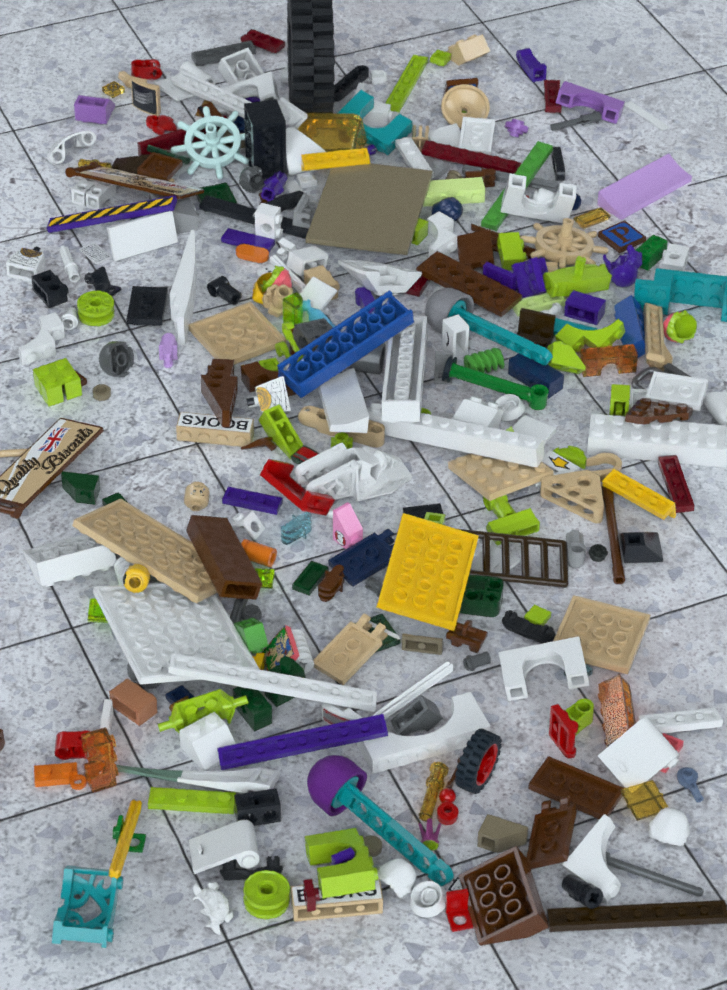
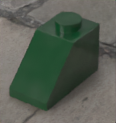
M65 471L61 473L62 488L76 503L96 504L100 492L99 475Z

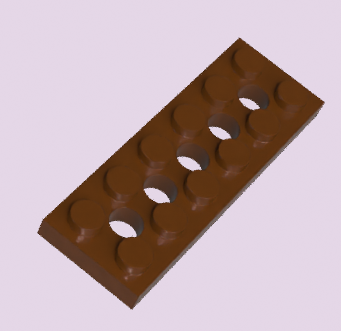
M436 251L416 268L417 271L422 272L421 276L444 288H453L470 295L475 304L500 317L504 316L522 300V294L439 251Z

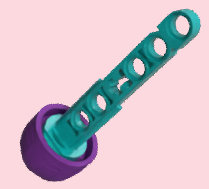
M330 755L320 759L312 766L307 778L308 791L314 803L329 816H336L348 808L420 871L428 874L427 877L440 886H445L453 880L454 874L449 865L442 859H438L429 848L362 793L367 781V774L358 765L344 756ZM361 803L365 806L366 812L362 809ZM376 816L380 818L382 826L378 823ZM408 843L413 847L414 852L410 851ZM424 857L428 859L430 866L425 863ZM440 870L445 874L446 880L441 877Z

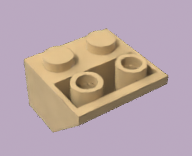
M474 34L466 40L462 39L455 42L446 51L451 53V61L459 66L484 56L490 52V49L483 34L479 36Z

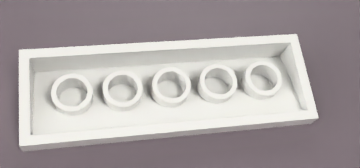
M354 368L335 375L318 387L330 432L367 433L369 414Z

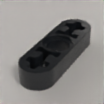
M553 147L551 159L556 181H565V166L561 147Z

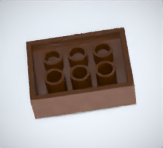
M517 846L458 875L462 889L467 888L469 892L468 910L480 946L528 938L549 928L528 859Z

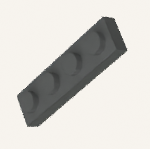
M251 41L191 52V56L196 66H202L208 63L220 62L221 58L249 48L252 55L256 54V48Z

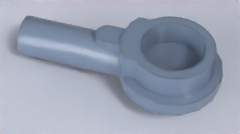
M689 767L681 768L677 772L679 784L684 786L685 789L690 790L697 803L702 802L704 798L696 785L698 773Z

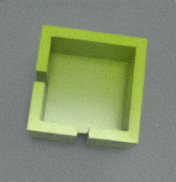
M67 358L32 369L35 387L40 395H42L48 407L64 402L62 385H64L67 400L82 396L80 377Z

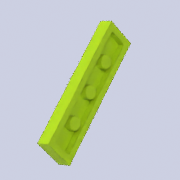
M151 787L148 809L234 814V795L236 793Z

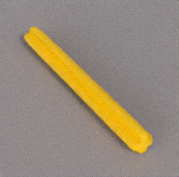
M134 799L130 802L110 864L108 875L111 878L115 877L117 879L121 876L142 805L140 800L136 801Z

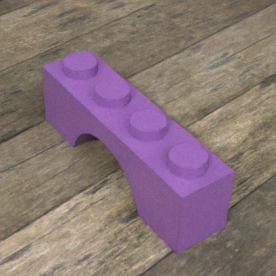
M564 81L559 89L556 104L568 108L586 106L600 111L602 120L617 124L622 115L625 101Z

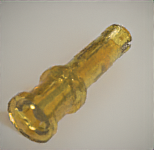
M434 762L430 765V776L426 779L427 790L418 815L422 821L427 822L429 818L432 819L439 791L445 786L444 778L447 776L449 769L443 763Z

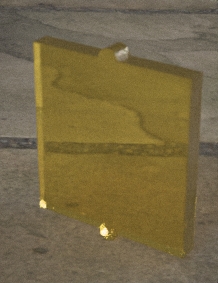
M653 780L627 787L620 791L627 803L626 806L630 808L637 821L657 815L660 810L668 807L663 798V793H660Z

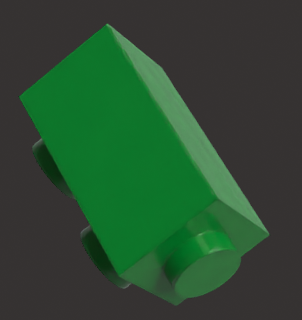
M652 235L638 247L636 251L642 253V265L640 268L649 271L662 259L663 251L667 250L668 241L659 236Z

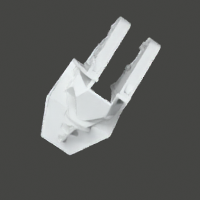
M339 443L302 462L295 469L296 482L298 484L301 483L302 487L307 486L306 491L326 494L327 492L335 500L353 496L356 501H362L392 494L412 477L399 457L366 445L363 448L347 449L343 443ZM314 475H316V476L318 477L317 479H315V480H313V481H311V482L309 481L310 479L313 478Z

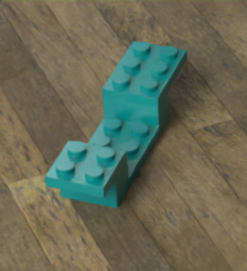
M656 268L654 281L636 279L634 298L641 305L642 311L645 303L662 307L663 315H668L670 302L722 308L721 321L727 322V276Z

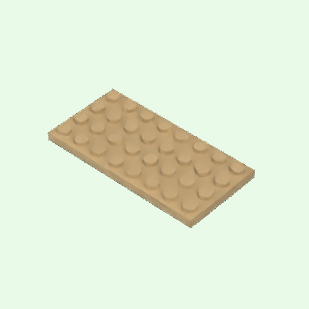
M119 499L74 519L72 526L82 534L88 535L95 542L110 549L111 552L125 558L127 562L145 566L150 575L159 582L171 587L175 592L186 596L190 601L198 603L217 593L192 542L126 501Z

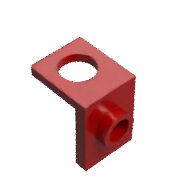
M467 888L446 892L445 913L452 932L473 928L468 911L469 892ZM461 916L466 919V923L458 925L453 920L455 917Z

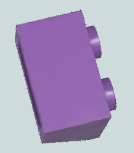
M78 95L74 103L75 120L107 124L115 108V103L106 98Z

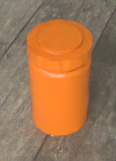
M248 539L242 541L241 545L250 561L267 567H271L274 564L277 556L275 548Z

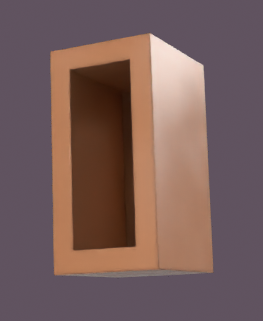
M128 678L109 691L110 699L113 701V708L139 726L157 713L156 697Z

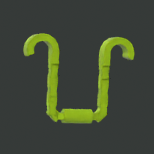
M291 321L282 324V332L296 353L300 349L290 330L295 327ZM284 341L275 344L278 357L285 355L287 359L291 356L289 348ZM303 355L298 358L297 362L303 358Z

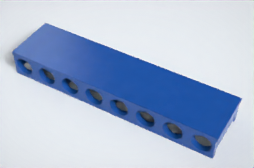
M389 290L278 364V377L283 376L285 384L300 398H303L414 323L413 311L411 309L408 310ZM386 298H389L388 301L384 305H382L383 301ZM375 307L373 312L369 313V310ZM358 317H361L360 320L354 324V321ZM347 326L346 329L341 333V329ZM332 336L331 340L326 343L327 338ZM318 345L317 349L312 351L313 347ZM304 354L303 358L297 362L298 358ZM290 364L289 367L284 371L283 368L286 365Z

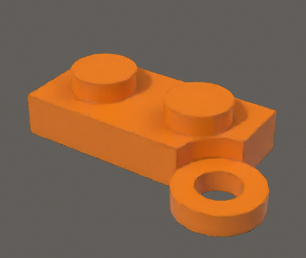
M77 762L34 766L35 787L70 784L72 789L80 790L85 788L87 784L86 777L77 772ZM77 780L82 781L80 784L74 783Z

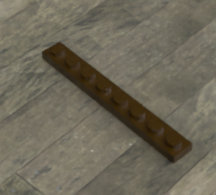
M725 900L598 906L594 909L588 907L547 909L549 932L727 923V907Z

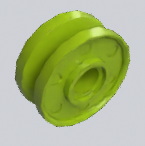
M90 291L82 294L77 300L78 318L85 325L102 326L113 320L115 314L114 299L108 293Z
M264 870L250 875L245 881L243 903L250 915L268 920L281 916L289 908L290 885L282 874Z

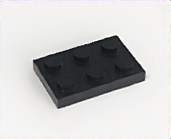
M132 286L127 324L162 326L168 287Z

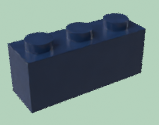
M519 353L509 359L508 374L530 388L537 384L546 386L549 391L548 399L563 389L564 374L551 366L542 365L534 361V359H529Z

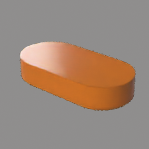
M241 244L236 247V256L243 260L264 263L269 259V251L265 248Z

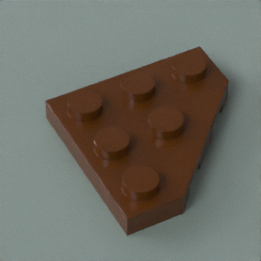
M641 398L627 412L625 422L644 425L650 424V422L658 420L657 422L659 423L672 422L673 419L678 417L682 421L689 420L692 416L693 408L688 407L686 404L671 405L667 401L651 402V399Z

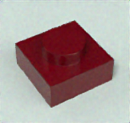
M312 879L303 880V895L307 912L316 911V901H320L318 887L314 888Z

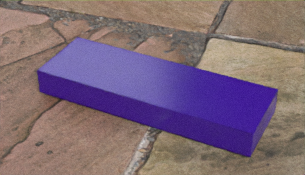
M230 228L221 237L222 243L234 246L248 244L265 248L269 252L275 245V239Z
M229 486L222 498V504L274 515L278 514L283 503L282 497Z

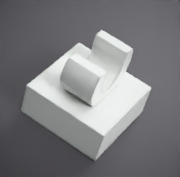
M282 238L279 241L281 248L277 253L281 255L279 258L285 262L288 260L289 252L297 250L293 243Z

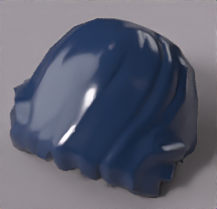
M448 197L435 203L432 206L431 213L433 215L439 211L456 221L463 214V206L456 198Z

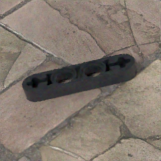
M359 65L334 85V102L344 99L357 88L358 83L364 82L369 77V68L367 66Z

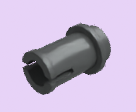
M369 577L365 582V588L376 593L377 597H379L383 584L373 577Z
M486 651L474 656L467 655L463 660L466 670L474 671L477 667L490 664L491 658L489 653Z

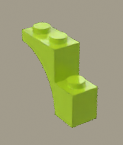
M619 319L611 325L598 330H581L567 323L555 337L556 341L565 342L575 352H580L584 344H586L601 356L604 352L611 349L612 344L616 340L623 337L625 328L624 323Z

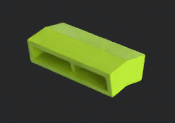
M531 508L488 522L486 530L493 533L526 536L538 532L540 522L535 517ZM493 540L496 545L502 544V541Z

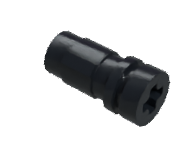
M572 874L565 876L562 881V888L569 894V897L579 901L584 906L594 909L601 904L603 892L595 885L587 883Z

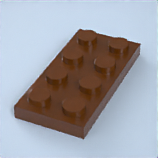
M550 756L546 758L528 785L529 790L557 802H560L561 797L569 795L570 803H576V810L599 820L604 814L608 817L610 816L625 791V788Z

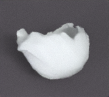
M664 808L659 811L649 824L650 838L662 841L664 844L669 843L670 845L684 846V843H687L686 838L690 834L687 816L682 811L674 808Z
M393 859L382 866H378V878L385 881V884L390 885L398 897L402 898L403 895L406 896L412 892L417 875L410 863L403 859Z

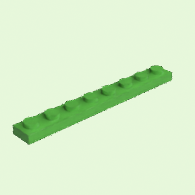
M537 141L516 171L515 175L526 176L525 190L553 151V145ZM505 188L482 219L481 227L497 231L507 217V213L501 212Z

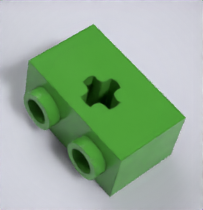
M250 618L234 623L249 652L252 654L263 651V648L268 647L262 622L255 618Z

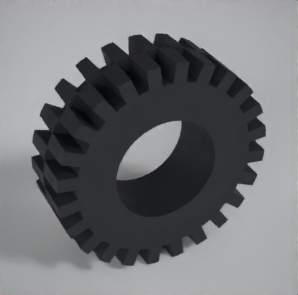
M288 0L287 56L290 103L308 115L307 118L332 117L335 91L332 0Z

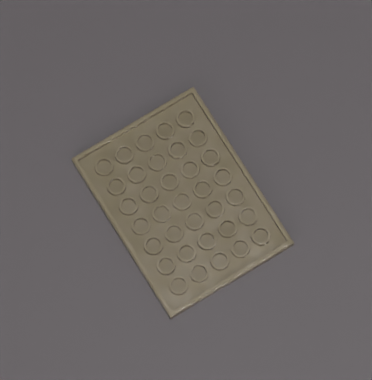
M372 163L331 168L306 235V243L408 255L433 171Z

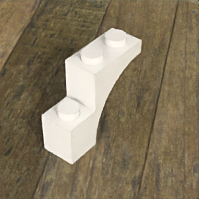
M439 211L427 218L428 233L436 240L429 247V257L436 251L447 256L457 250V235L453 233L454 220Z
M56 312L39 317L40 332L37 337L31 342L18 347L22 365L56 355L55 341L65 338L64 324Z

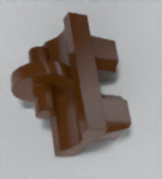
M466 620L465 624L457 622L455 630H449L446 633V639L451 640V645L459 647L465 644L469 646L470 651L475 653L479 652L488 636L487 631L472 627L471 620Z

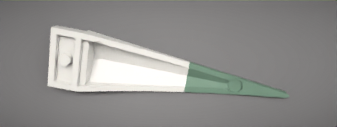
M109 764L108 770L226 792H235L237 794L273 789L280 775L279 770L263 767L212 771H180Z

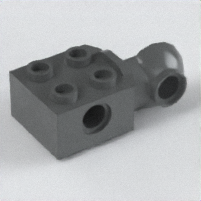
M325 318L295 324L292 334L297 346L301 350L333 327ZM332 336L327 338L326 343L331 340ZM318 345L313 347L312 351H315Z

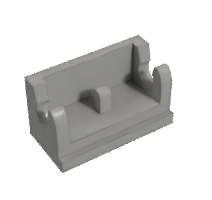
M306 193L302 195L293 211L294 226L309 229L317 205H313L311 202L318 203L319 199L317 197L309 196Z

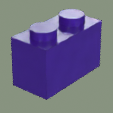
M573 290L565 301L564 316L598 325L605 314L606 300Z

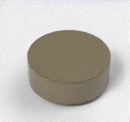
M99 384L92 390L93 398L98 401H105L111 397V388L108 385Z
M373 835L364 837V844L368 847L369 856H378L382 852L381 839Z

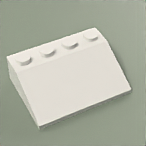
M86 534L23 551V555L36 581L41 586L44 585V587L53 586L55 582L61 580L71 581L75 576L79 575L89 576L96 570H110L111 566H114L116 562L115 553L111 552L104 545L95 542L94 539Z

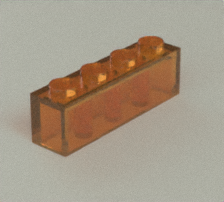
M620 674L598 684V698L602 707L600 708V713L604 721L602 728L606 735V739H604L606 747H609L636 724L631 688Z

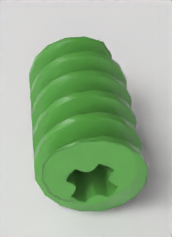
M499 348L472 353L471 356L465 355L464 367L484 373L486 370L487 373H490L491 367L494 371H497L498 366L500 369H504V357Z

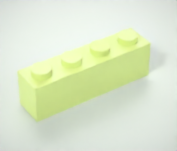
M482 177L431 180L423 207L433 206L435 203L448 197L456 198L461 204L484 203L485 186Z

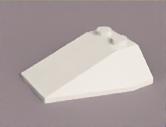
M338 260V264L367 290L374 291L375 295H383L389 290L392 292V295L406 293L422 275V272L368 260Z

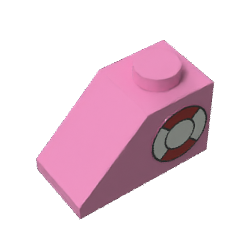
M347 502L333 510V540L345 549L363 539V527L351 504Z

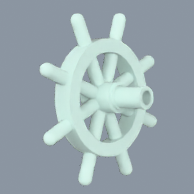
M205 106L203 108L204 118L197 120L191 126L182 121L178 122V127L187 131L185 145L174 146L171 148V152H187L189 158L193 161L187 170L189 175L193 174L198 166L215 169L217 178L222 179V167L230 164L235 159L248 164L249 159L239 154L241 140H245V133L240 134L238 128L233 123L239 115L238 111H233L228 119L220 116H211L209 107ZM205 128V129H206V134H204V133H202V132H200V131ZM227 130L232 134V136L222 137ZM195 136L203 140L200 142L192 143L193 138ZM234 142L231 149L223 145L226 143ZM204 148L200 154L196 153L194 149ZM220 150L226 154L219 157L218 151ZM209 152H212L213 158L205 157L209 154Z

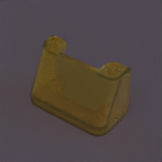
M306 113L308 115L307 119L297 128L298 131L306 135L326 152L364 148L367 143L363 120L357 114Z

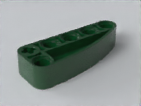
M469 575L459 613L483 617L498 616L503 601V580L497 577Z

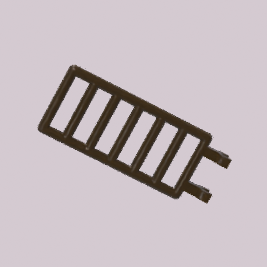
M458 529L478 535V539H482L483 571H475L470 568L469 575L497 577L504 582L561 588L568 586L567 542L565 540ZM490 540L502 541V573L490 572ZM509 542L521 543L522 575L510 574ZM529 544L540 545L541 577L529 576ZM548 546L559 547L560 579L549 578Z

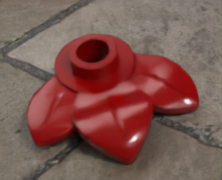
M151 115L146 118L147 127L158 135H164L165 131L177 130L173 122L174 119L169 116Z

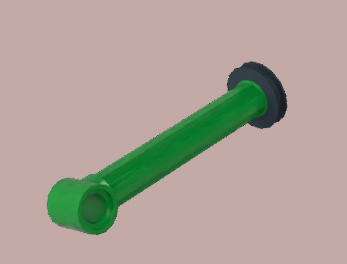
M452 355L446 361L442 381L447 380V383H449L452 377L504 394H513L520 399L526 400L534 410H543L547 406L549 391L544 385L537 384L530 388L457 365V357L452 359Z

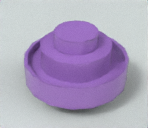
M512 119L511 122L506 121L504 126L508 129L507 132L510 133V136L519 138V135L523 136V133L527 134L529 127L524 125L525 122L517 119Z

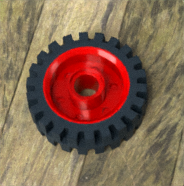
M481 728L472 734L470 740L466 743L467 747H464L462 751L463 755L460 756V763L457 765L458 770L455 773V784L457 787L473 794L480 793L484 789L488 779L492 777V771L495 770V764L498 763V756L501 753L502 740L499 735Z

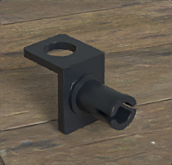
M103 266L92 273H87L84 277L87 284H94L95 291L107 293V291L113 290L108 292L109 295L113 296L122 290L121 287L110 285L106 269Z

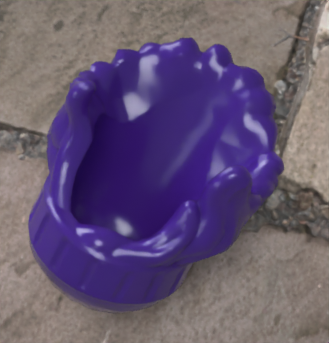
M628 245L627 253H624L623 256L619 255L612 263L605 254L603 255L607 271L612 275L611 281L616 286L622 288L630 287L638 277V268L642 265V253L636 251L632 245Z

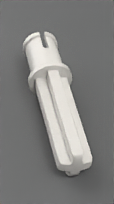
M62 245L59 253L65 266L64 271L68 274L71 282H77L80 279L77 271L78 266L74 263L69 248Z

